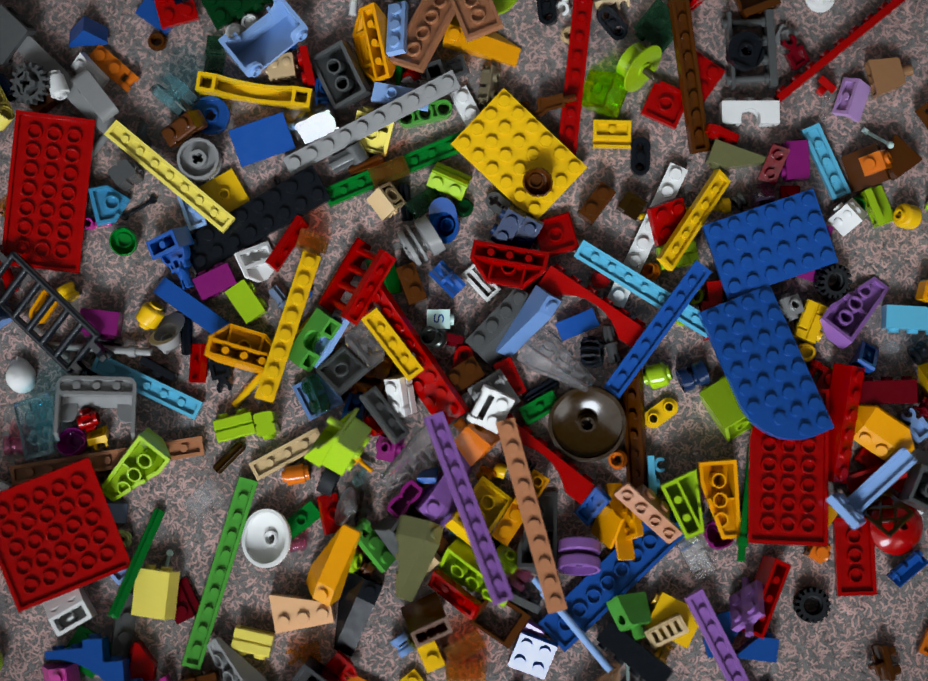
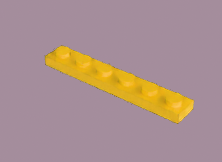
M720 169L713 171L656 259L667 271L674 270L731 181Z

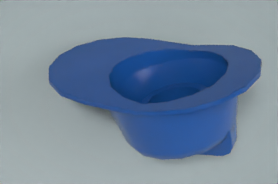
M445 197L435 199L429 207V221L443 244H447L456 238L460 230V220L457 216L456 207L451 200Z

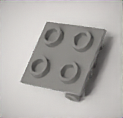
M500 368L467 389L475 403L482 393L481 388L484 384L515 398L513 406L520 402V399ZM488 396L481 409L483 415H485L494 396Z

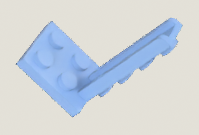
M903 446L848 498L843 493L838 492L830 495L826 501L855 530L867 522L862 512L917 463L918 460Z

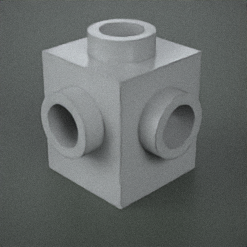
M789 293L778 296L779 300L777 302L788 322L799 318L798 314L805 311L798 293L791 296Z

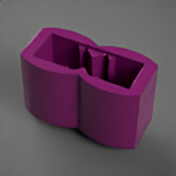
M415 480L408 481L401 488L400 494L389 502L387 511L395 518H400V515H407L412 504L419 500L424 493V488Z

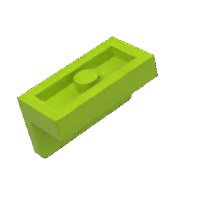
M881 185L859 193L865 201L866 210L874 228L893 221V211Z

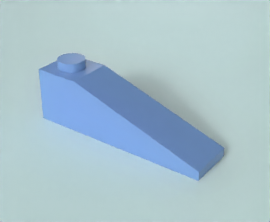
M536 285L495 351L506 357H512L554 316L563 299Z

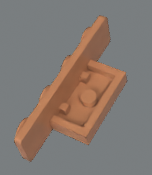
M626 482L614 492V496L667 544L672 543L682 535V530L670 520L669 505L665 501H661L651 488H647L642 484L636 489L629 482Z

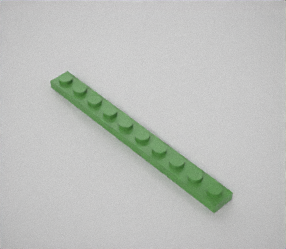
M238 476L181 661L182 666L201 669L207 644L212 634L258 484L256 480Z

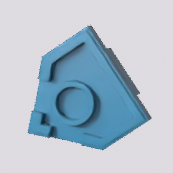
M108 184L88 188L97 226L116 223L131 199Z

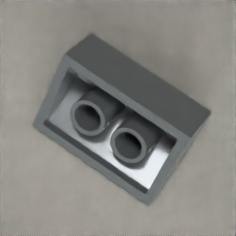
M340 40L310 58L334 110L358 103L372 95L373 91L348 42Z

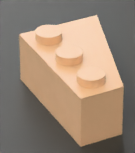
M272 592L269 594L276 634L334 623L336 620L333 604L328 607L309 597Z

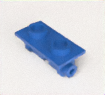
M919 549L913 550L912 554L898 566L890 569L887 576L900 588L928 565V560L923 557V553Z

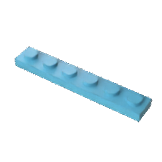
M96 357L90 369L102 376L131 377L137 384V393L193 420H196L204 402L112 358L106 359L102 363Z

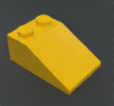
M482 476L472 489L490 534L513 499ZM456 509L445 524V527L471 546L459 512Z

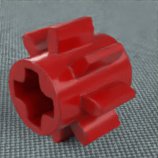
M91 408L80 410L81 415L76 417L79 428L85 429L86 432L96 430V425L100 424L98 412L96 410L91 411Z

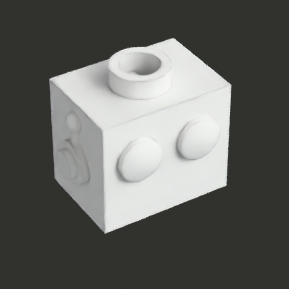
M851 198L845 204L839 203L833 209L834 213L828 221L844 237L861 223L868 213Z

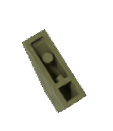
M715 139L712 142L705 164L709 165V168L712 170L763 166L766 157Z

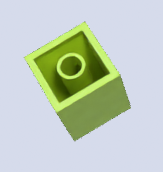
M725 375L721 376L713 385H707L699 393L700 400L727 443L752 428L753 424L741 411Z

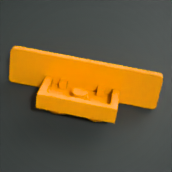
M622 483L605 484V490L612 498L608 505L612 509H616V512L624 518L615 541L617 558L619 561L634 560L635 552L632 540L644 536L642 520L614 496V492L622 486Z

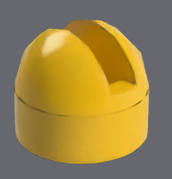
M496 464L493 468L494 475L504 479L508 467L507 464Z

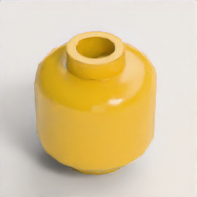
M903 203L894 209L893 222L897 227L910 230L915 229L921 223L922 212L918 206Z
M152 300L144 302L136 314V319L139 322L138 325L144 330L157 329L165 316L163 306Z

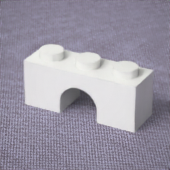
M730 97L724 98L719 104V126L739 127L741 116L744 112H751L756 116L757 127H777L780 124V100H774L771 97L763 98L762 100H755V98L751 97L736 100V98Z

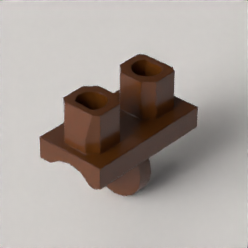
M872 645V663L868 664V669H874L876 676L879 675L880 680H896V675L902 671L900 665L896 662L892 663L890 658L896 655L895 646Z

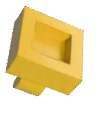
M107 425L87 433V443L89 446H93L96 451L99 450L100 443H104L106 448L109 446V430Z

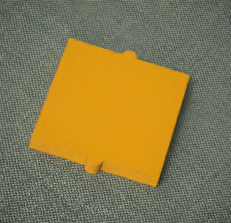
M607 505L596 517L590 532L598 538L599 542H603L609 549H612L624 518L616 512V509H612Z

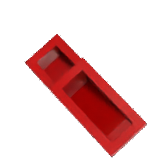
M720 280L704 283L706 301L699 303V311L702 312L722 304L723 288ZM702 336V337H703V341H708V340H709L708 337L705 338L704 336Z

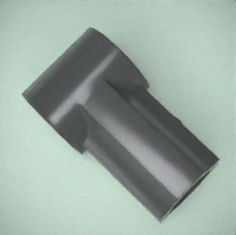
M359 140L347 146L345 150L329 157L328 161L331 169L337 173L353 164L357 165L365 161L369 156Z

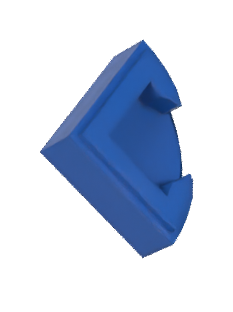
M429 468L420 472L417 475V483L436 484L438 468Z

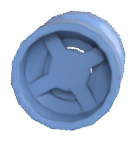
M406 630L390 641L392 646L397 648L400 658H403L416 648L415 643L410 641Z

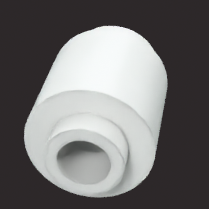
M60 70L49 71L46 77L50 78L47 85L51 86L48 89L51 98L56 100L67 98L70 90L64 74Z

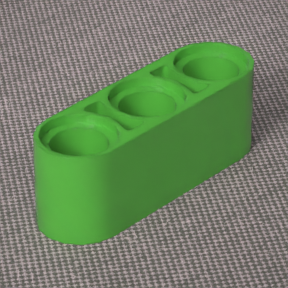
M446 99L437 100L429 104L428 111L430 116L428 118H422L420 116L422 111L416 110L409 114L412 117L410 122L405 123L401 119L398 122L401 127L406 129L443 121L451 117L452 105ZM447 106L449 111L442 114L439 112V108Z

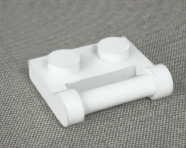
M484 384L481 388L482 393L466 419L498 434L495 422L506 419L515 402V398ZM488 396H494L484 417H479L478 415Z

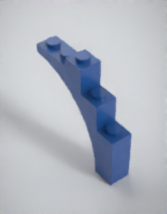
M101 633L89 634V638L82 640V643L71 644L69 648H64V644L54 645L51 650L45 651V659L76 663L91 670L103 681H143V678L131 679L129 658L122 659V655L110 657L108 636L101 637Z

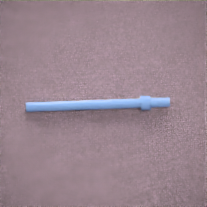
M536 576L531 581L541 592L540 595L544 599L538 576ZM558 611L557 613L604 670L609 673L613 669L611 664L567 611Z

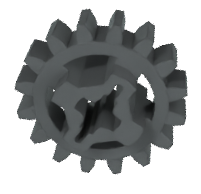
M23 63V67H16L17 73L12 72L14 79H10V82L13 83L10 90L15 91L12 96L17 97L18 102L26 105H37L38 101H44L43 95L48 96L46 89L51 87L47 85V82L50 80L49 77H46L48 71L43 70V66L36 63Z

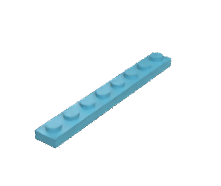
M583 240L574 254L575 258L658 309L663 306L671 295L670 292ZM688 304L677 320L707 338L708 336L698 316V313L701 311Z

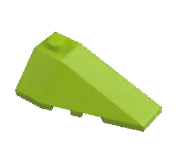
M147 427L137 437L101 485L104 495L114 502L131 492L134 488L144 484L147 480L160 474L172 459L164 439Z

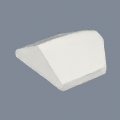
M268 241L234 254L246 279L260 283L269 279L274 271L265 263L273 251Z

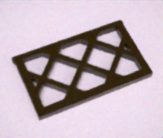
M888 490L879 496V506H868L862 512L871 523L889 538L915 514L914 511ZM883 496H888L892 499L894 505H883ZM903 508L908 514L897 518V509ZM894 509V518L883 519V510ZM868 510H879V519H873L868 514ZM894 522V527L887 531L883 527V523Z

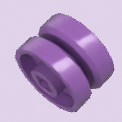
M569 537L559 540L558 554L561 557L557 561V570L560 573L574 576H587L599 573L601 570V560L597 556L601 553V543L598 540L587 537Z

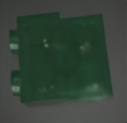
M656 0L633 29L636 31L634 35L642 42L646 39L651 43L650 46L658 45L662 53L673 42L669 6L661 0Z

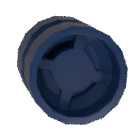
M702 360L691 363L689 368L683 366L675 370L684 393L695 389L696 385L703 386L710 383L708 371Z

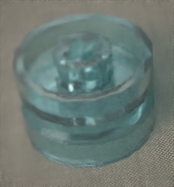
M168 70L160 76L161 81L167 88L165 89L159 83H154L149 89L161 103L178 117L187 111L186 107L180 102L181 100L187 105L193 106L199 99L190 90L189 86Z

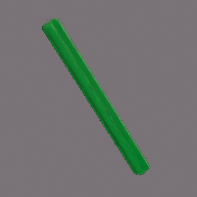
M155 508L152 512L110 607L108 616L113 619L120 617L165 512L159 508Z

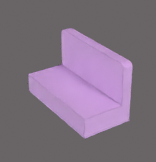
M844 77L832 113L836 116L849 117L854 122H860L871 87L860 78Z

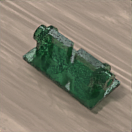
M315 373L301 380V388L309 398L311 411L315 412L317 416L322 412L330 410L331 403L326 392L320 395L318 391L324 389L319 376L317 377Z

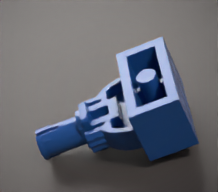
M188 226L171 229L146 242L152 260L161 258L163 263L170 268L172 274L178 275L183 290L195 286L189 273V269L192 266L190 262V246L194 244Z

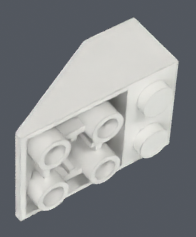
M83 587L42 603L57 637L98 615Z

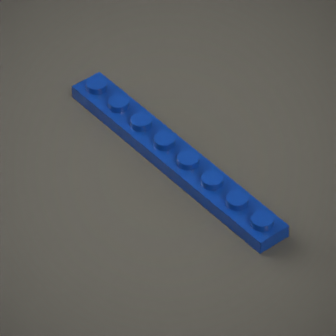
M697 260L693 263L603 388L617 398L621 397L712 273L711 270Z

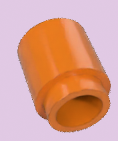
M303 463L285 466V470L281 471L282 480L287 482L288 486L306 483L307 480H311L309 465H304Z

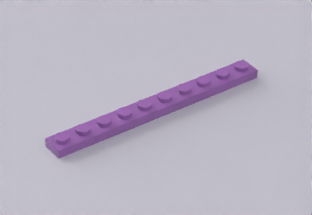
M444 412L424 418L425 425L492 603L495 606L511 600L514 597Z

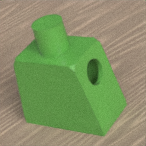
M645 591L617 595L606 602L621 632L631 630L634 640H639L646 636L643 627L649 624L652 618Z

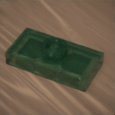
M429 187L407 201L405 206L415 220L429 212L430 204L439 197L446 198V196L435 188Z

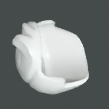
M17 356L15 360L11 361L7 369V385L17 393L30 392L36 384L35 369L26 359Z

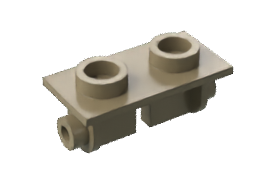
M491 65V67L484 66V69L481 71L480 84H486V87H479L477 100L480 105L489 104L498 94L497 87L501 80V73L494 65Z

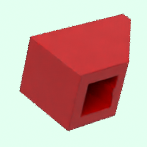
M137 640L134 642V645L130 646L129 656L132 657L130 664L131 679L143 678V681H155L158 662L142 640Z

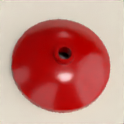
M889 497L884 498L883 505H894V501ZM905 504L915 514L904 524V528H900L891 538L868 520L869 534L876 547L890 555H903L912 551L919 543L923 532L922 517L917 509ZM903 508L897 509V518L908 514ZM884 509L883 519L894 518V509ZM872 510L870 516L873 519H879V510ZM894 522L883 523V527L890 531L894 527Z

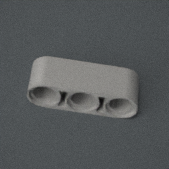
M86 68L70 79L103 123L119 113L117 107Z

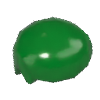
M119 227L110 234L109 244L117 255L129 256L138 248L139 239L136 232L131 228Z

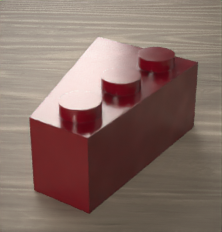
M893 376L881 377V380L873 381V377H864L859 405L919 404L918 380H913V376H901V380H893Z

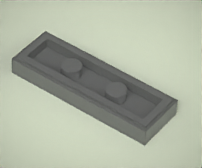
M376 386L359 397L393 445L410 433Z

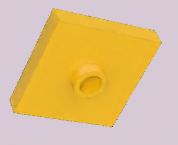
M232 168L199 186L204 193L227 212H231L250 201Z

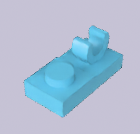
M646 455L648 488H651L657 495V490H660L659 478L656 479L655 471H665L664 468L659 469L657 467V463L664 461V458L658 457L655 459L654 455Z

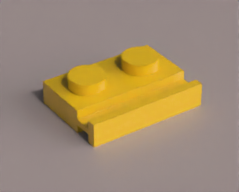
M593 119L592 148L631 149L632 120Z

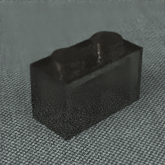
M330 102L326 104L320 103L313 108L314 110L310 112L304 111L296 116L294 126L305 145L339 129L340 120Z

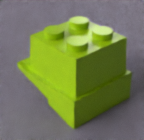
M355 408L340 420L330 415L326 421L329 425L325 427L304 458L319 468L323 465L343 476L346 470L351 471L356 463L355 460L360 458L365 450L364 448L371 439L368 435L372 428L355 417L360 409Z

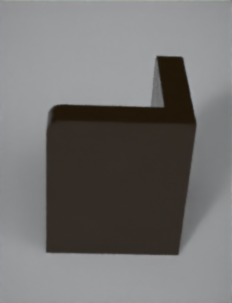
M628 190L617 210L633 220H637L648 202Z

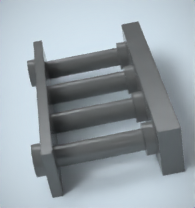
M773 9L765 10L760 18L732 19L731 11L727 12L721 22L722 30H725L726 45L729 39L733 37L732 27L760 26V28H763V35L759 37L761 39L760 43L765 49L764 59L761 63L766 65V72L764 74L735 76V68L727 62L728 74L725 76L726 86H729V91H734L737 83L764 82V84H767V89H775L778 86Z

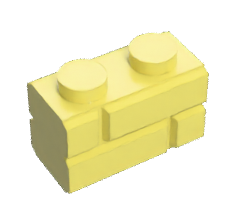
M238 624L234 630L231 648L241 656H246V653L253 654L255 659L265 660L266 657L269 658L271 656L276 633Z

